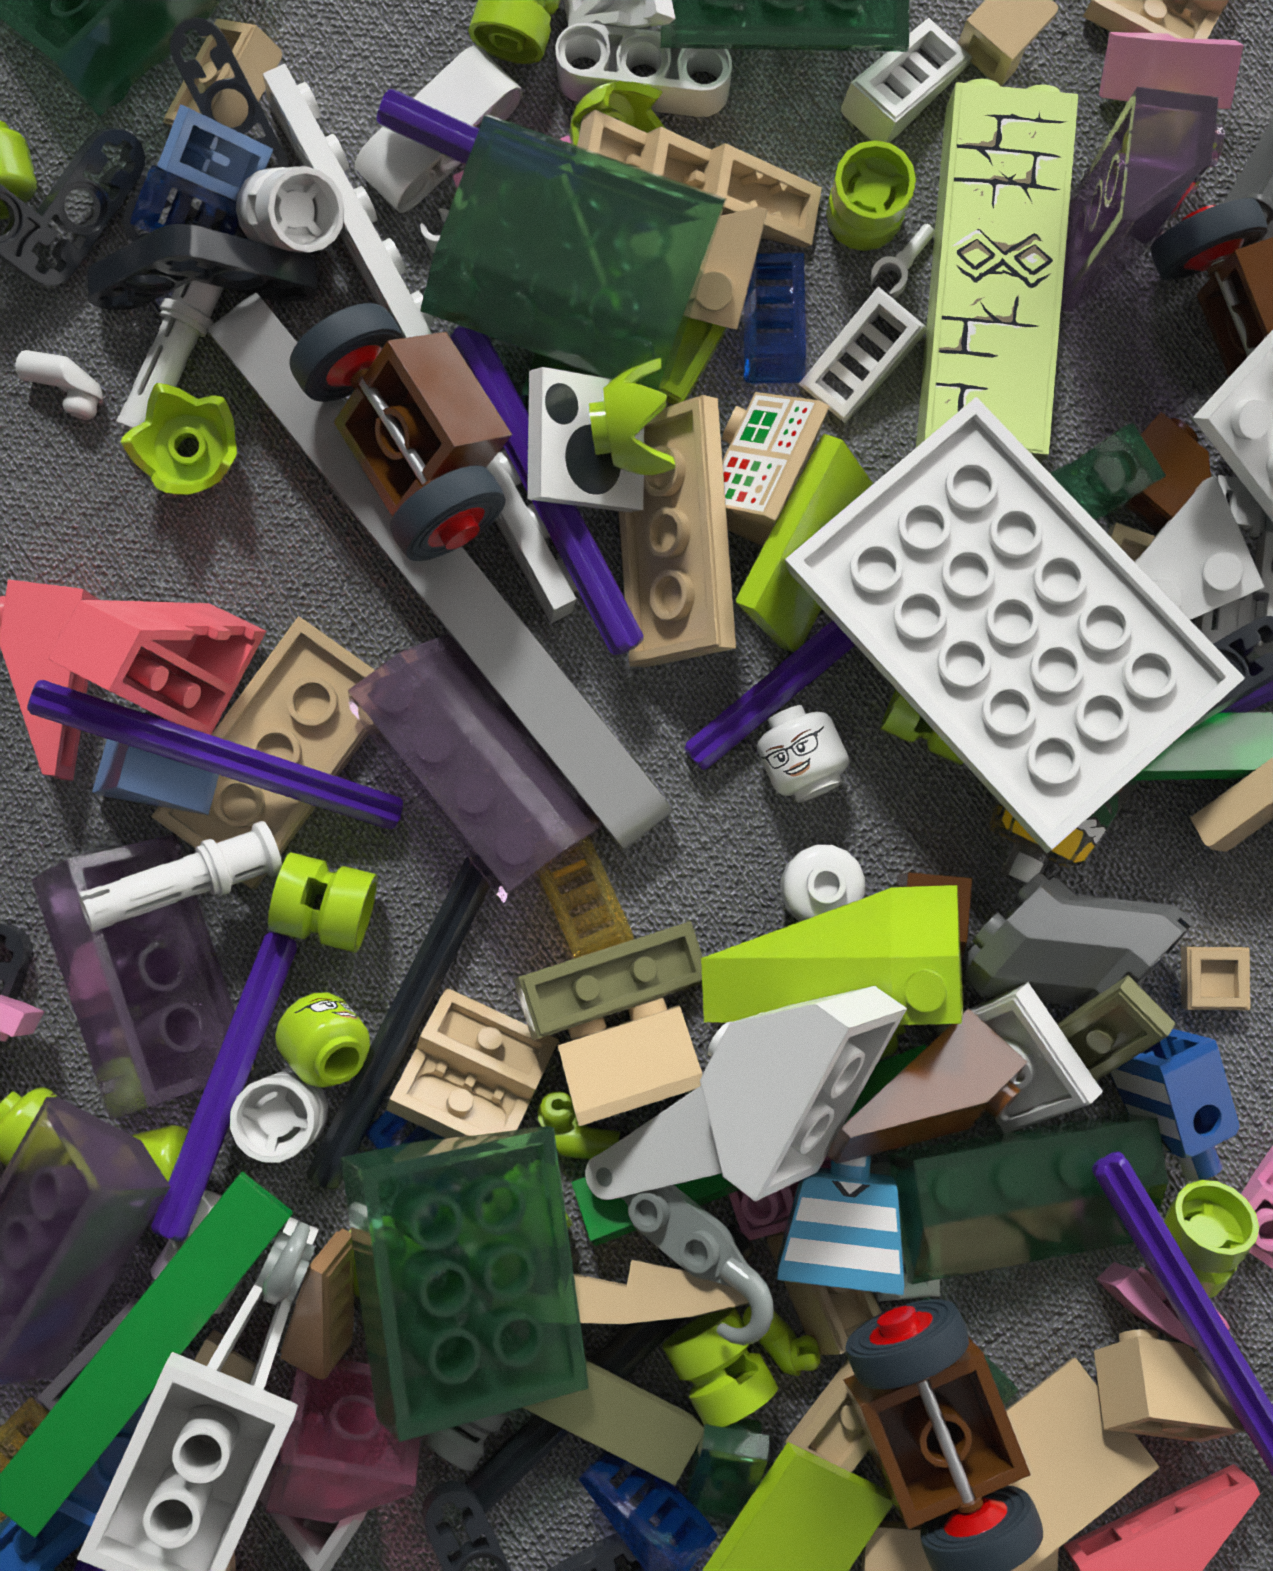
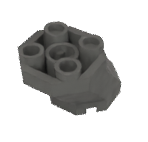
M1038 873L1015 897L1014 901L1017 904L1006 917L1003 918L997 913L974 937L972 942L975 946L962 960L961 967L966 971L963 979L981 996L996 997L1025 983H1029L1041 1002L1083 1006L1127 975L1139 986L1156 968V965L1164 957V953L1169 954L1195 922L1175 905L1075 895L1057 878L1049 881L1044 875Z

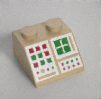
M755 392L747 410L738 406L735 407L721 438L722 441L730 444L722 460L727 530L764 546L817 441L830 407L829 405L819 400Z

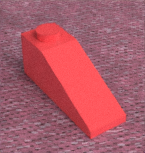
M8 579L6 596L0 597V648L41 773L57 779L73 781L81 730L32 715L27 710V704L33 687L38 680H46L85 694L87 693V679L48 660V657L58 640L60 629L72 615L79 600L100 599L81 588Z
M1232 1464L1063 1546L1075 1571H1203L1259 1497L1260 1492L1256 1483L1235 1464Z

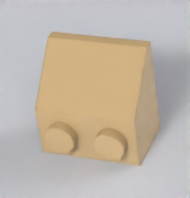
M664 997L628 1008L631 1020L607 1027L604 1017L568 1029L571 1039L560 1042L558 1048L579 1126L676 1096L701 1086L700 1079L703 1074L679 1005L667 1008Z

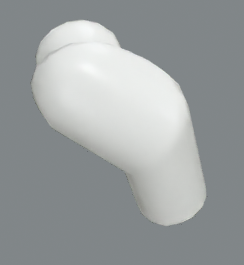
M24 350L18 355L15 367L16 373L21 380L57 386L67 392L62 405L64 411L70 413L73 417L90 420L96 416L97 404L103 403V393L100 384L70 358Z

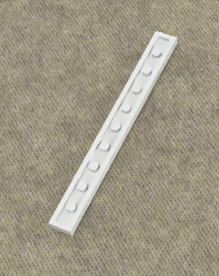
M285 64L263 73L268 103L302 166L324 172L333 179L342 193L345 214L343 227L339 234L375 301L391 314L399 326L403 338L432 334L429 327L434 325V319L429 306L419 291L410 294L400 276L406 273L402 257L390 238L381 241L372 223L377 221V215L365 189L362 186L353 189L344 171L349 169L346 155L334 134L325 137L316 121V119L321 118V113L306 82L296 85ZM506 450L498 452L487 466L488 471L495 477L502 488L506 499L505 506L500 515L495 519V522L550 623H553L573 612L576 602L574 592L578 591L562 558L555 560L544 540L550 537L534 504L526 506L515 487L521 483V479Z

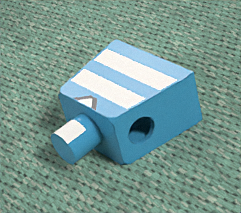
M871 1155L838 1164L831 1160V1168L820 1167L817 1173L798 1182L778 1253L777 1280L897 1295L904 1294L897 1184L892 1176L870 1173Z

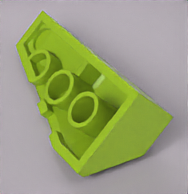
M957 885L891 887L701 958L704 1022H734L758 1015L761 1012L765 1013L792 1004L876 986L907 1008L899 1025L962 1024L963 997Z

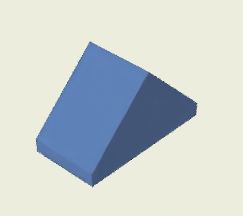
M180 104L157 166L237 201L238 192L244 181L256 171L266 169L273 149Z
M107 739L92 792L105 797L209 815L219 775Z

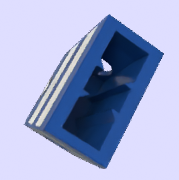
M1172 1029L1168 1037L1110 1072V1075L1134 1128L1143 1143L1176 1155L1186 1180H1205L1217 1175L1222 1170L1215 1145L1235 1136L1240 1125L1215 1039Z

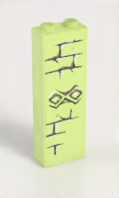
M974 79L966 83H955L945 110L926 326L928 331L925 337L916 447L977 397L1040 464L1049 455L1078 94L1062 93L1058 88L1050 85H1034L1027 89L1001 87L997 82L989 79Z

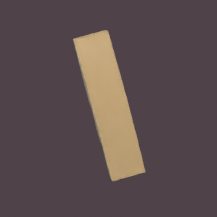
M597 110L582 117L572 171L573 177L628 199L696 221L755 207L765 208L768 212L761 238L803 248L812 245L822 187L726 143L714 149H709L663 127L646 133Z
M631 1260L627 1285L579 1274L563 1273L559 1297L516 1287L496 1286L491 1313L555 1323L631 1324L703 1316L748 1305L749 1302L733 1287L696 1278L686 1270Z

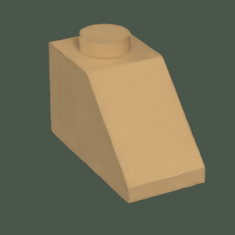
M1138 1329L1122 1332L1119 1334L1118 1343L1094 1350L1104 1430L1200 1443L1245 1431L1218 1383L1187 1344L1159 1340L1157 1331Z

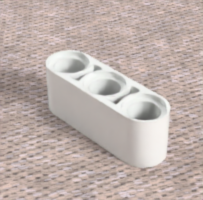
M576 23L565 28L559 35L555 45L558 84L568 98L580 102L586 94L596 87L610 82H638L663 92L652 106L653 112L707 117L719 112L726 104L729 96L732 59L727 48L715 39L601 24ZM587 57L597 62L595 66L585 70H580L570 65L573 60ZM646 64L655 68L657 72L649 77H640L634 75L630 70L637 65ZM705 71L714 75L717 80L710 84H699L693 81L690 76L696 72Z
M471 46L448 64L414 99L492 134L516 109L522 98L523 90L479 46ZM382 127L370 138L357 155L355 169L399 213H405L420 203L461 163Z

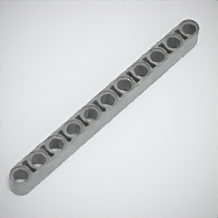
M254 292L208 327L206 330L223 353L619 846L625 851L670 815L673 811L664 797L462 547L427 561H412L401 551L390 530L392 519L390 512L333 422L345 405V401L343 399L328 402L314 401L302 391L292 375L289 365L290 355L297 342L261 297Z

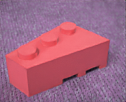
M79 600L72 615L60 629L58 640L48 660L170 722L211 735L262 641L266 630L210 603Z

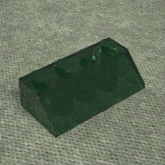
M1121 1113L889 1153L891 1175L894 1177L898 1190L900 1231L908 1283L917 1284L1134 1243L1094 1176L1092 1166L1097 1160L1104 1158L1109 1153L1121 1152L1124 1154L1159 1212L1168 1185L1158 1118Z

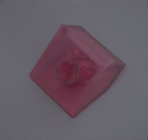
M342 1359L339 1360L325 1379H317L295 1367L286 1400L298 1404V1407L274 1462L266 1512L334 1523L412 1495L416 1487L427 1375Z

